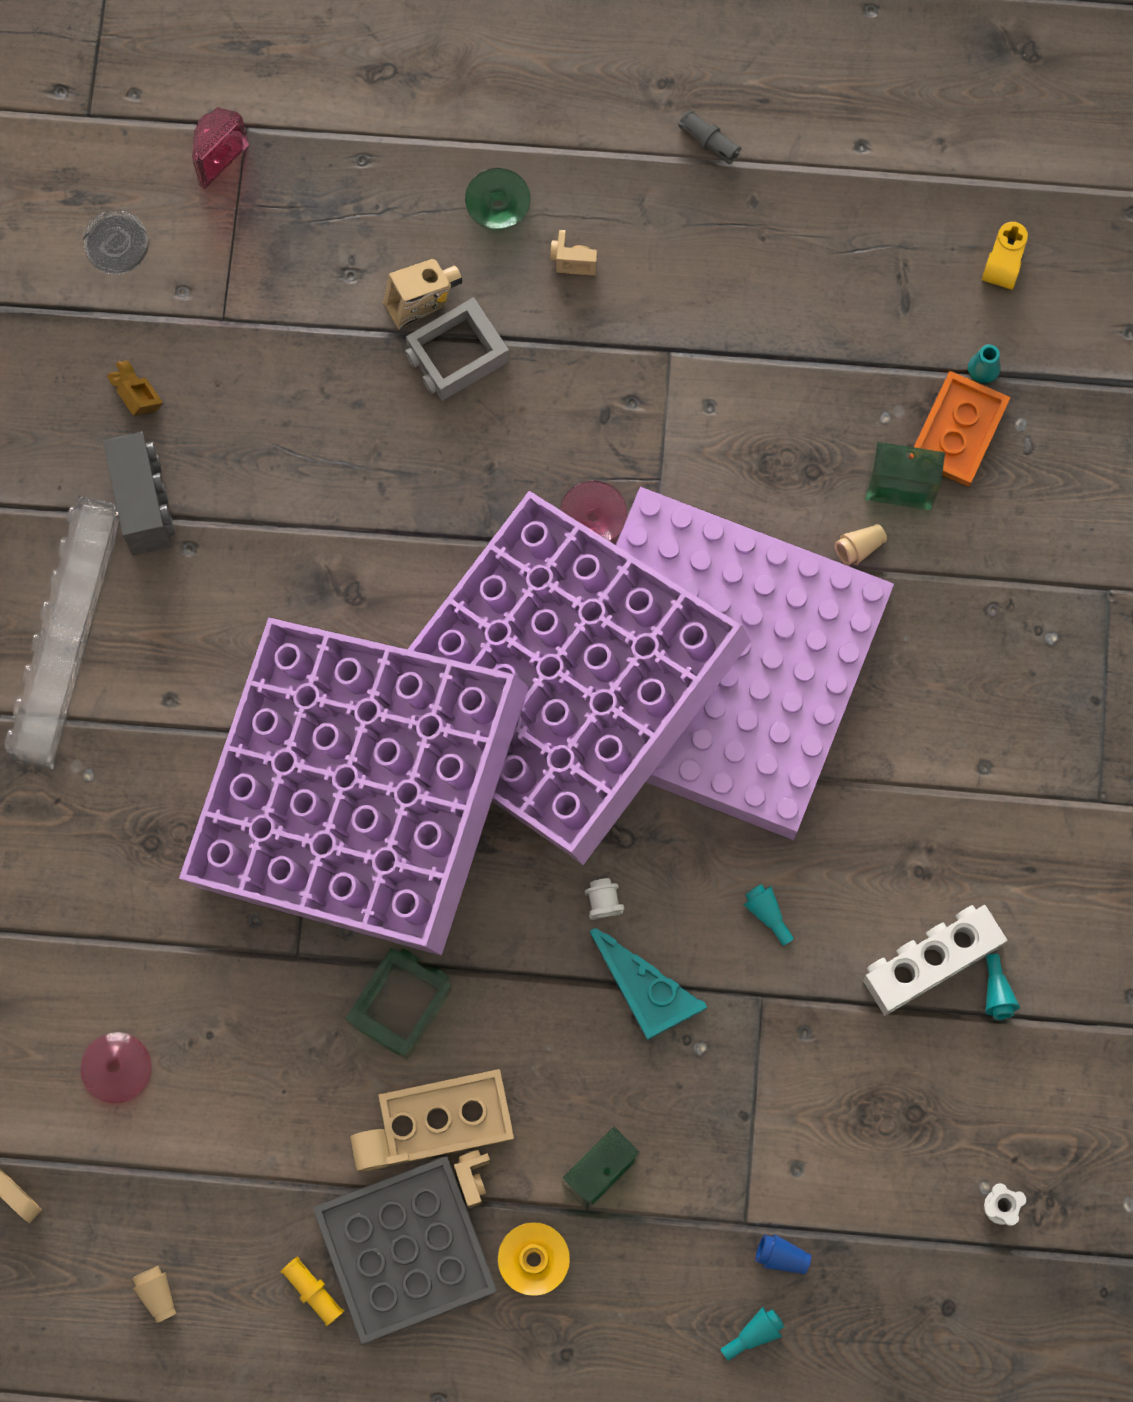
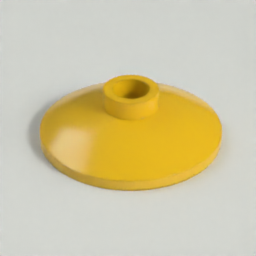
M532 1222L517 1226L505 1236L498 1252V1266L505 1282L515 1291L529 1296L543 1295L558 1287L564 1280L570 1263L569 1250L564 1238L554 1228L542 1223ZM531 1253H537L541 1257V1262L536 1267H532L527 1263V1257Z

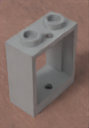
M474 297L406 336L407 349L404 352L407 359L414 368L420 367L424 374L422 381L430 394L436 392L441 401L509 362V349ZM466 320L488 353L443 379L422 346Z

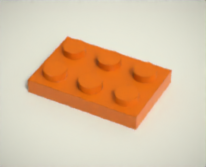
M949 371L908 461L970 487L1011 397Z

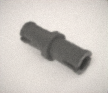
M688 110L681 118L678 125L679 128L697 139L699 146L703 149H710L729 165L737 159L741 147L720 133L721 129L718 126L708 124L692 110Z

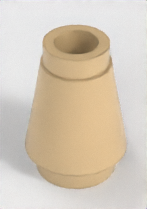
M876 524L841 535L840 540L835 542V550L839 559L845 565H858L883 543L887 542V535L882 526Z
M155 1266L132 1278L135 1287L132 1289L155 1318L156 1323L176 1314L166 1272L162 1273L159 1266Z

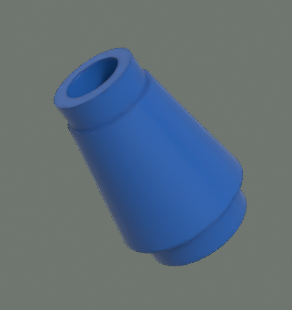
M764 1234L758 1245L755 1261L761 1263L764 1269L805 1275L811 1262V1254L806 1253L776 1234L772 1236Z

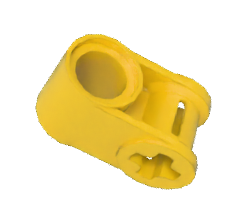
M1008 222L1001 226L993 250L989 254L981 281L1013 290L1028 238L1027 230L1022 224ZM1008 238L1015 240L1014 245L1007 243Z

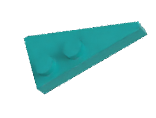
M596 928L590 930L589 933L647 1041L707 1009L705 1002L700 999L698 1000L685 991L678 983L661 974L658 969L637 954L631 953L617 943V940Z

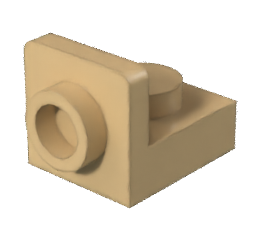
M559 230L558 241L552 240L550 260L556 261V273L596 276L597 250H592L582 245H576L572 248L565 247L566 230Z
M479 1150L460 1156V1163L454 1165L468 1209L481 1205L480 1196L486 1194L480 1174L472 1175L471 1172L473 1169L490 1164L488 1153L480 1155Z

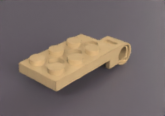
M500 1069L379 1094L385 1129L369 1130L350 1136L357 1172L371 1171L514 1140ZM469 1102H476L483 1108V1114L477 1121H467L462 1115L463 1107ZM440 1109L448 1115V1122L441 1129H434L428 1124V1115L433 1110ZM399 1117H408L413 1122L412 1132L407 1136H398L393 1132V1123Z

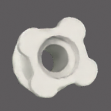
M610 878L590 882L591 888L585 890V895H589L592 908L589 914L590 920L623 914L624 905H619L616 890L619 888V885L617 883H611Z
M996 1184L992 1188V1192L985 1199V1214L996 1224L1015 1225L1019 1221V1210L1026 1203V1196L1020 1191L1015 1193L1008 1190L1004 1184ZM999 1200L1006 1202L1008 1206L1006 1212L999 1210Z

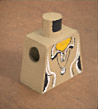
M435 259L390 273L383 304L398 330L443 308L446 305L449 290L462 284L461 274L456 266L442 270Z

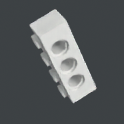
M973 905L967 907L956 915L958 921L948 927H946L944 922L926 932L928 939L919 944L912 940L896 950L899 956L889 962L885 958H881L866 968L869 973L862 981L884 1016L1001 948L1008 941L986 905L977 910ZM957 932L966 933L971 939V946L968 948L959 947L954 941V934ZM930 949L937 951L942 958L941 964L933 966L927 963L924 958V952ZM898 967L907 968L912 974V981L909 983L899 982L894 975V970Z

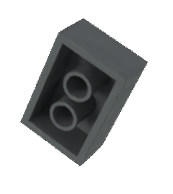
M143 432L103 440L122 535L132 556L172 547L170 536L175 535V528L172 516L169 515L167 491L160 475L162 473L161 463L153 441L147 443Z

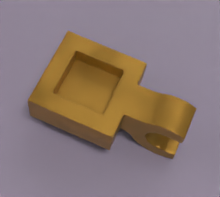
M129 361L117 362L115 365L119 371L110 372L107 377L110 383L117 387V393L132 415L158 411L163 402L147 378H138Z

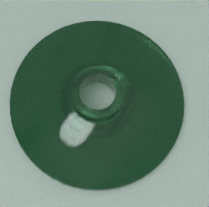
M492 168L482 171L471 180L465 193V204L471 218L479 225L492 230H503L515 226L526 216L530 207L531 198L528 185L520 175L504 168ZM496 200H500L504 203V205L501 207H494L492 203Z

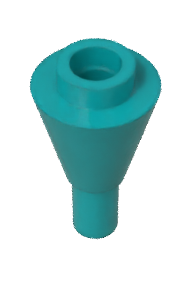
M761 883L745 894L747 901L742 905L763 924L772 929L782 946L794 939L782 921L783 917L772 886L764 888Z
M989 954L985 956L989 974L985 1013L993 1015V1018L996 1020L1008 1019L1014 1016V1011H1017L1020 1005L1006 976L1003 975L999 954Z
M762 1307L739 1333V1336L721 1348V1352L729 1361L747 1348L751 1349L782 1338L783 1335L780 1330L785 1326L774 1309L767 1312Z

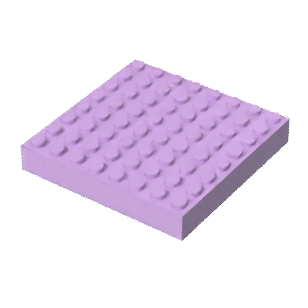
M640 487L616 546L741 624L751 640L647 779L646 783L794 840L894 583Z
M528 491L408 650L515 674L528 686L492 802L584 865L751 640L741 624L531 491Z
M268 617L179 879L199 889L442 956L528 686L515 674Z

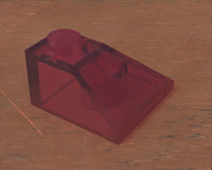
M216 107L210 114L207 113L202 116L194 130L192 160L199 185L204 190L249 146L243 118L238 112Z

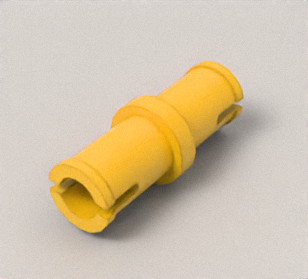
M297 1256L280 1272L284 1274L301 1294L299 1299L303 1304L307 1302L324 1321L325 1325L328 1326L344 1310L340 1308L323 1288L325 1283L321 1279L317 1281Z

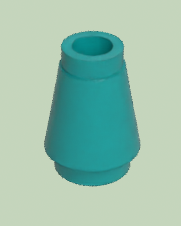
M991 344L984 345L968 362L970 376L979 383L994 381L1001 371L1000 352L996 346Z

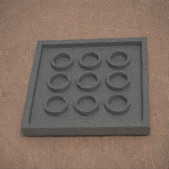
M447 1156L313 1207L362 1345L497 1293Z

